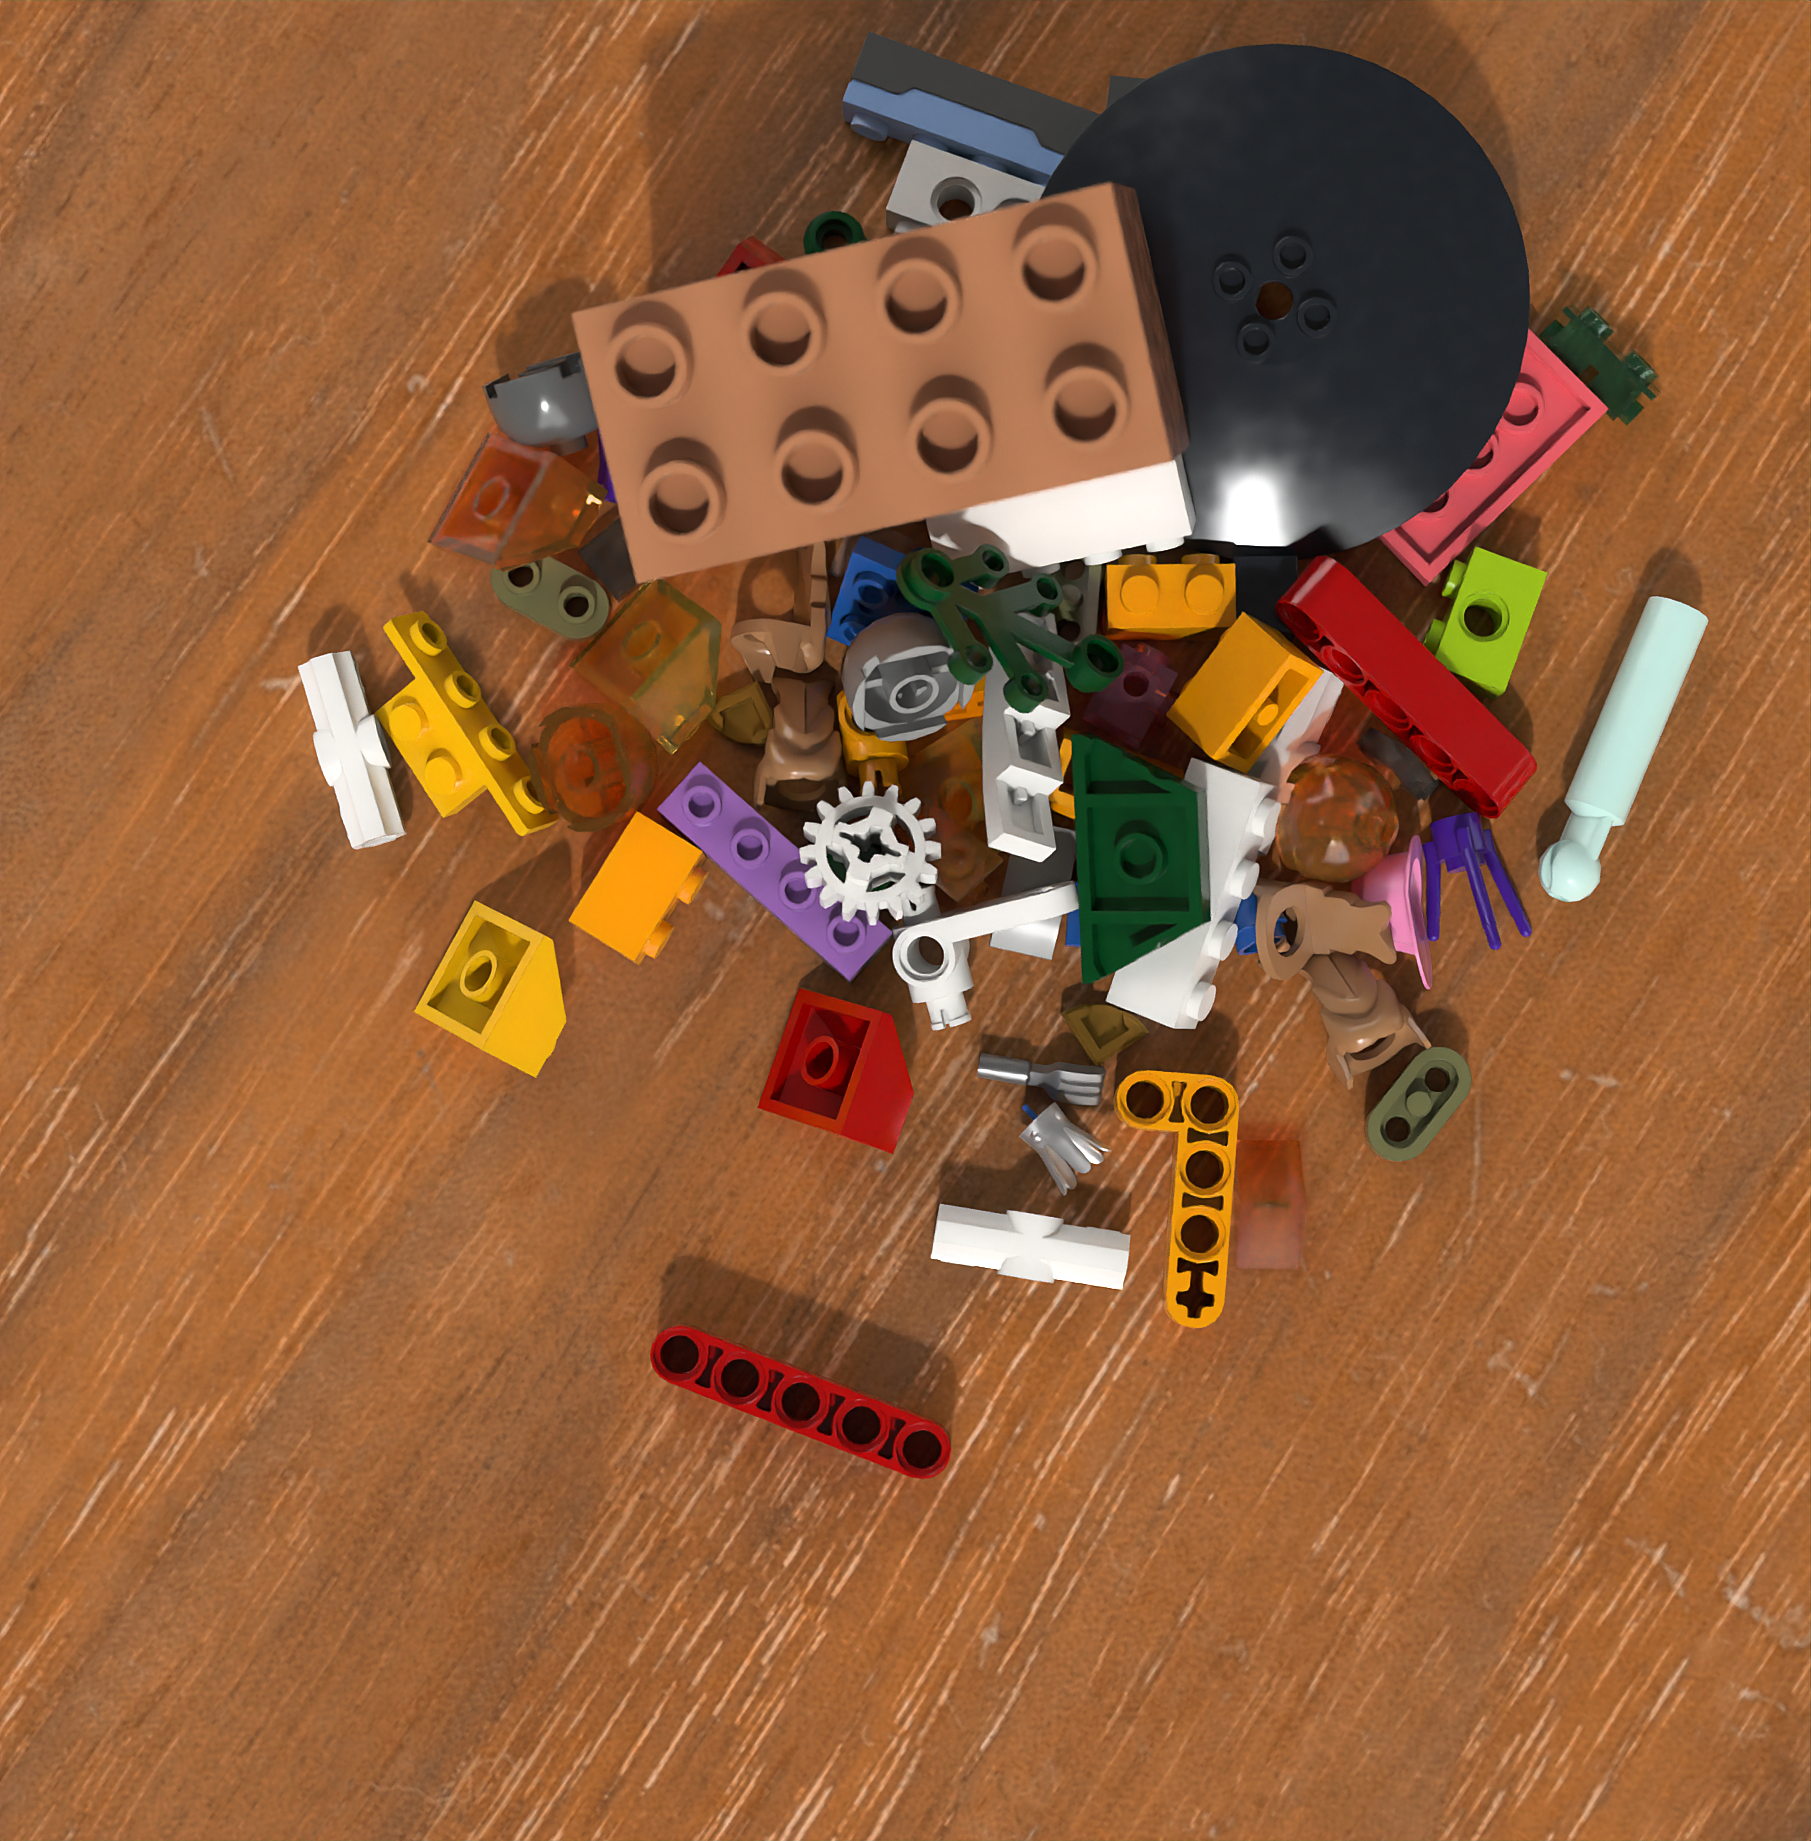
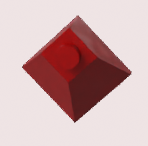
M799 988L757 1108L894 1154L914 1096V1091L892 1015Z

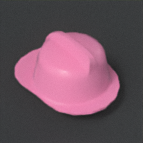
M1414 835L1407 852L1362 858L1356 861L1352 868L1351 893H1355L1360 899L1365 901H1386L1391 906L1392 916L1387 925L1391 930L1396 951L1416 955L1423 984L1428 990L1432 988L1433 977L1422 905L1423 852L1419 835Z

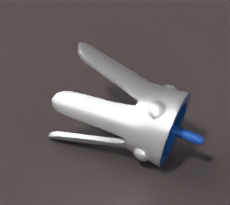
M1056 1102L1051 1104L1039 1116L1027 1104L1022 1106V1109L1034 1121L1020 1134L1019 1138L1040 1155L1064 1196L1067 1194V1188L1073 1190L1077 1185V1179L1067 1162L1078 1172L1086 1173L1091 1168L1090 1162L1094 1164L1103 1162L1104 1156L1098 1149L1105 1152L1113 1150L1072 1124Z

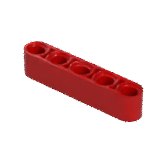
M1323 555L1316 556L1275 604L1276 612L1286 627L1473 811L1481 816L1497 819L1537 771L1535 758L1528 749L1341 563Z
M679 1324L671 1326L658 1334L652 1343L650 1359L653 1369L659 1377L678 1387L911 1478L923 1480L935 1477L945 1469L950 1461L951 1443L949 1434L940 1423L922 1414L693 1325ZM673 1336H687L697 1345L699 1352L698 1362L691 1371H675L665 1361V1345ZM732 1360H748L757 1368L759 1384L751 1394H734L725 1385L724 1371ZM795 1383L809 1384L819 1394V1409L817 1413L809 1418H795L788 1413L784 1406V1392ZM859 1406L869 1407L878 1415L881 1428L877 1436L872 1440L858 1442L846 1434L843 1420L846 1413L852 1408ZM919 1430L930 1431L936 1435L941 1444V1451L937 1459L931 1464L923 1466L909 1461L903 1450L906 1438L914 1431Z

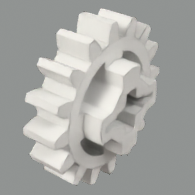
M865 781L862 796L853 798L851 792L843 786L838 789L840 805L834 808L824 801H820L817 804V812L822 824L805 822L803 827L804 837L814 843V845L800 848L801 863L816 865L804 874L805 883L808 888L824 885L819 896L820 905L826 909L836 901H840L842 903V917L845 921L849 922L857 909L866 910L869 925H876L879 910L888 908L890 914L896 920L903 918L902 901L907 898L919 906L924 902V892L919 882L935 884L937 881L938 870L926 862L941 858V843L925 841L936 833V823L933 818L917 821L921 811V801L918 798L908 801L904 806L899 804L898 786L891 785L884 797L875 796L872 782ZM869 815L868 818L852 825L845 824L853 818ZM896 823L909 835L915 853L909 851V846L898 843L894 835ZM871 843L881 846V855L875 854L871 858L870 863L860 860V851L867 852ZM827 853L833 855V860L844 864L847 870L845 883H842L832 872L827 861ZM886 882H896L895 885L887 889L872 892L873 888Z

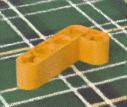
M1153 1070L1136 1071L1124 1078L1115 1090L1113 1104L1118 1118L1128 1127L1134 1129L1174 1133L1162 1285L1163 1308L1168 1317L1177 1324L1193 1329L1203 1328L1215 1322L1222 1313L1225 1302L1239 1117L1238 1095L1230 1083L1223 1078L1213 1075ZM1145 1082L1157 1089L1160 1094L1161 1104L1155 1116L1143 1119L1136 1117L1130 1112L1126 1103V1095L1129 1088L1135 1083ZM1200 1088L1214 1089L1221 1095L1224 1101L1223 1115L1213 1124L1200 1122L1191 1111L1190 1102L1192 1096ZM1198 1151L1210 1153L1219 1164L1220 1172L1218 1179L1212 1186L1205 1189L1193 1185L1186 1176L1185 1167L1187 1160ZM1194 1215H1200L1208 1219L1214 1227L1215 1233L1211 1246L1200 1253L1191 1252L1184 1246L1181 1240L1180 1232L1182 1225L1188 1218ZM1178 1258L1192 1263L1213 1261L1212 1275L1199 1271L1198 1289L1209 1294L1208 1306H1198L1194 1317H1188L1187 1307L1176 1302L1177 1292L1187 1291L1190 1287L1191 1278L1190 1270L1177 1272Z

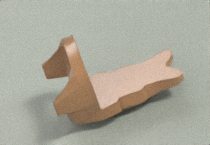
M824 541L797 547L798 575L791 622L760 618L741 621L732 626L730 635L731 645L743 656L753 682L770 684L776 665L778 668L790 669L797 673H810L823 662L827 643L826 632L832 624L829 572L826 563Z
M774 678L772 679V690L779 704L774 708V728L768 731L765 755L758 764L754 777V810L760 811L762 804L784 810L817 811V804L820 801L837 807L840 805L838 789L845 786L849 790L848 773L842 760L840 734L833 730L834 710L828 705L835 691V682L822 679L809 684L802 680ZM806 778L824 781L825 784L814 792L798 794L783 789L777 780Z
M1258 877L1252 891L1257 898L1255 929L1256 945L1260 959L1258 967L1262 968L1271 978L1289 980L1305 966L1313 954L1330 955L1334 951H1339L1352 955L1357 951L1371 954L1386 964L1391 965L1397 960L1391 930L1387 925L1392 916L1391 906L1386 901H1365L1360 899L1355 893L1335 891L1330 884L1316 879L1300 882H1281ZM1286 909L1284 914L1287 919L1285 935L1291 948L1287 952H1278L1274 943V930L1280 914Z
M1334 951L1330 955L1313 954L1305 966L1297 972L1312 983V993L1314 999L1322 1008L1320 1014L1329 1034L1326 1046L1327 1062L1347 1090L1353 1088V1075L1364 1073L1385 1063L1409 1045L1416 1042L1426 1049L1432 1047L1409 1010L1397 1000L1395 991L1383 979L1376 980L1366 962L1356 959L1353 954L1350 955L1339 951ZM1387 1037L1379 1046H1377L1373 1050H1370L1365 1053L1355 1054L1360 1050L1375 1043V1041L1378 1038Z

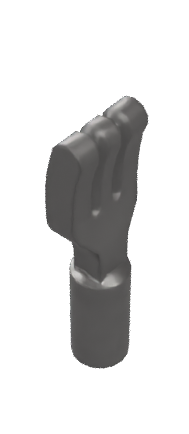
M981 1052L977 1077L1024 1086H1038L1044 1088L1053 1100L1077 1105H1099L1106 1070L1101 1066H1085L1065 1062L1041 1065L1027 1060Z

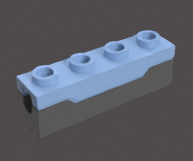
M869 31L851 76V82H849L842 100L844 121L851 123V129L861 136L876 141H885L888 136L908 144L915 140L1046 187L1051 175L1071 145L1092 121L1100 115Z

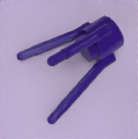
M1479 813L1459 814L1431 823L1430 829L1433 841L1422 844L1427 865V938L1434 942L1440 936L1442 863L1446 864L1447 873L1467 872L1481 924L1489 947L1492 950H1498L1502 944L1480 869L1485 863L1520 934L1523 937H1529L1532 934V928L1495 850L1491 830H1483Z

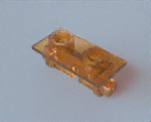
M910 783L902 790V794L898 797V803L904 806L908 801L918 798L921 801V811L917 821L933 818L936 823V833L925 840L941 843V858L926 862L938 870V878L935 884L956 902L963 903L968 901L973 906L977 905L989 891V885L984 882V879L1003 862V859ZM896 823L894 835L898 843L909 846V851L915 853L909 835Z

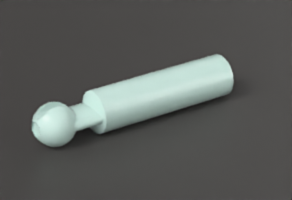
M1659 596L1650 597L1646 603L1564 799V802L1571 809V814L1560 840L1550 845L1539 860L1538 875L1541 886L1550 896L1565 902L1579 901L1591 895L1600 883L1601 864L1599 855L1612 826L1623 825L1626 821L1708 624V618L1704 614L1686 604Z

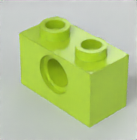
M1475 546L1466 557L1464 563L1457 560L1453 561L1441 592V596L1451 599L1443 622L1432 619L1422 644L1471 693L1495 701L1506 690L1548 573ZM1470 608L1485 610L1493 620V634L1481 637L1471 633L1464 622L1465 610Z

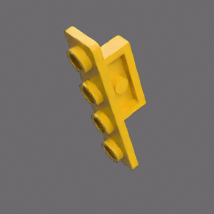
M424 611L390 619L383 626V629L415 679L376 711L375 715L441 816L445 818L457 814L488 789L516 833L520 836L550 827L559 820V815L550 802V796L546 787L532 775L520 757L513 737L507 729L498 723L482 699L479 685L472 676L463 670L448 647L446 636L439 625L432 621Z

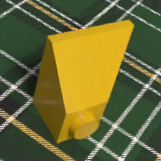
M474 901L414 1012L477 1048L536 1078L544 1062L553 1052L557 1038L567 1022L553 940Z

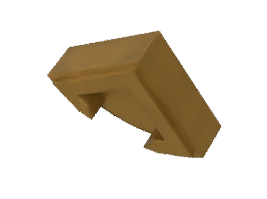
M757 681L700 707L705 719L719 734L738 744L754 747L765 746L768 731L774 728L773 713Z
M1082 1004L1069 1008L1060 1014L1093 1066H1098L1149 1033L1135 1016L1110 1005Z

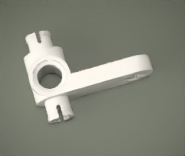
M1075 881L1060 882L940 912L935 894V885H922L920 887L924 892V902L920 906L912 903L907 898L902 901L903 923L892 928L895 938L892 955L893 963L898 974L908 984L912 1002H926L932 1030L945 1029L946 1024L954 1027L966 1023L972 1017L970 1012H968L963 991L974 986L967 961L970 950L969 938L1046 920L1079 909ZM921 936L934 938L940 943L944 951L942 965L930 964L921 956L919 951Z

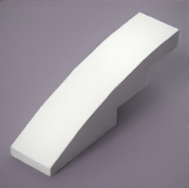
M1028 611L1017 614L1057 635L1054 614L1050 613L1046 617H1036ZM1018 644L1032 669L1044 678L1048 686L1047 698L1035 710L1027 714L1020 713L1014 710L1004 698L1003 686L1009 678L989 647L993 658V667L986 674L982 723L983 797L988 846L1041 863L1056 850L1048 796L1063 783L1055 732L1070 717L1063 666Z

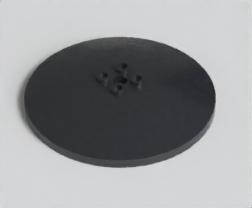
M1290 44L1240 46L1207 53L1178 63L1146 79L1111 104L1092 121L1071 145L1051 175L1039 200L1107 183H1115L1136 189L1191 445L1181 455L1195 511L1196 523L1192 535L1183 536L1184 543L1181 546L1201 553L1214 554L1232 559L1233 556H1297V560L1337 553L1367 543L1404 524L1425 510L1451 488L1475 461L1493 435L1505 412L1521 370L1528 337L1530 315L1529 268L1523 235L1517 216L1499 174L1472 135L1436 99L1406 78L1376 63L1344 52L1314 46ZM1279 283L1285 286L1292 296V308L1281 319H1267L1260 315L1256 309V292L1265 284Z

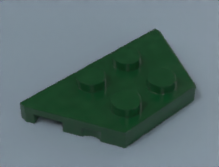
M1090 732L1071 734L1081 968L1082 984H1092L1211 921L1206 790Z

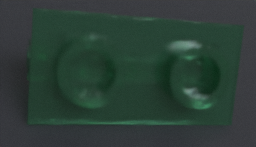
M1574 304L1566 306L1562 312L1571 321L1564 327L1555 319L1538 338L1577 377L1592 364L1600 373L1587 387L1609 408L1606 414L1612 421L1619 418L1627 426L1645 409L1637 400L1640 395L1644 393L1652 401L1661 394L1652 384L1659 377L1658 373L1636 351L1632 350L1627 356H1624L1608 339L1615 332L1614 329L1591 306L1587 305L1582 311Z

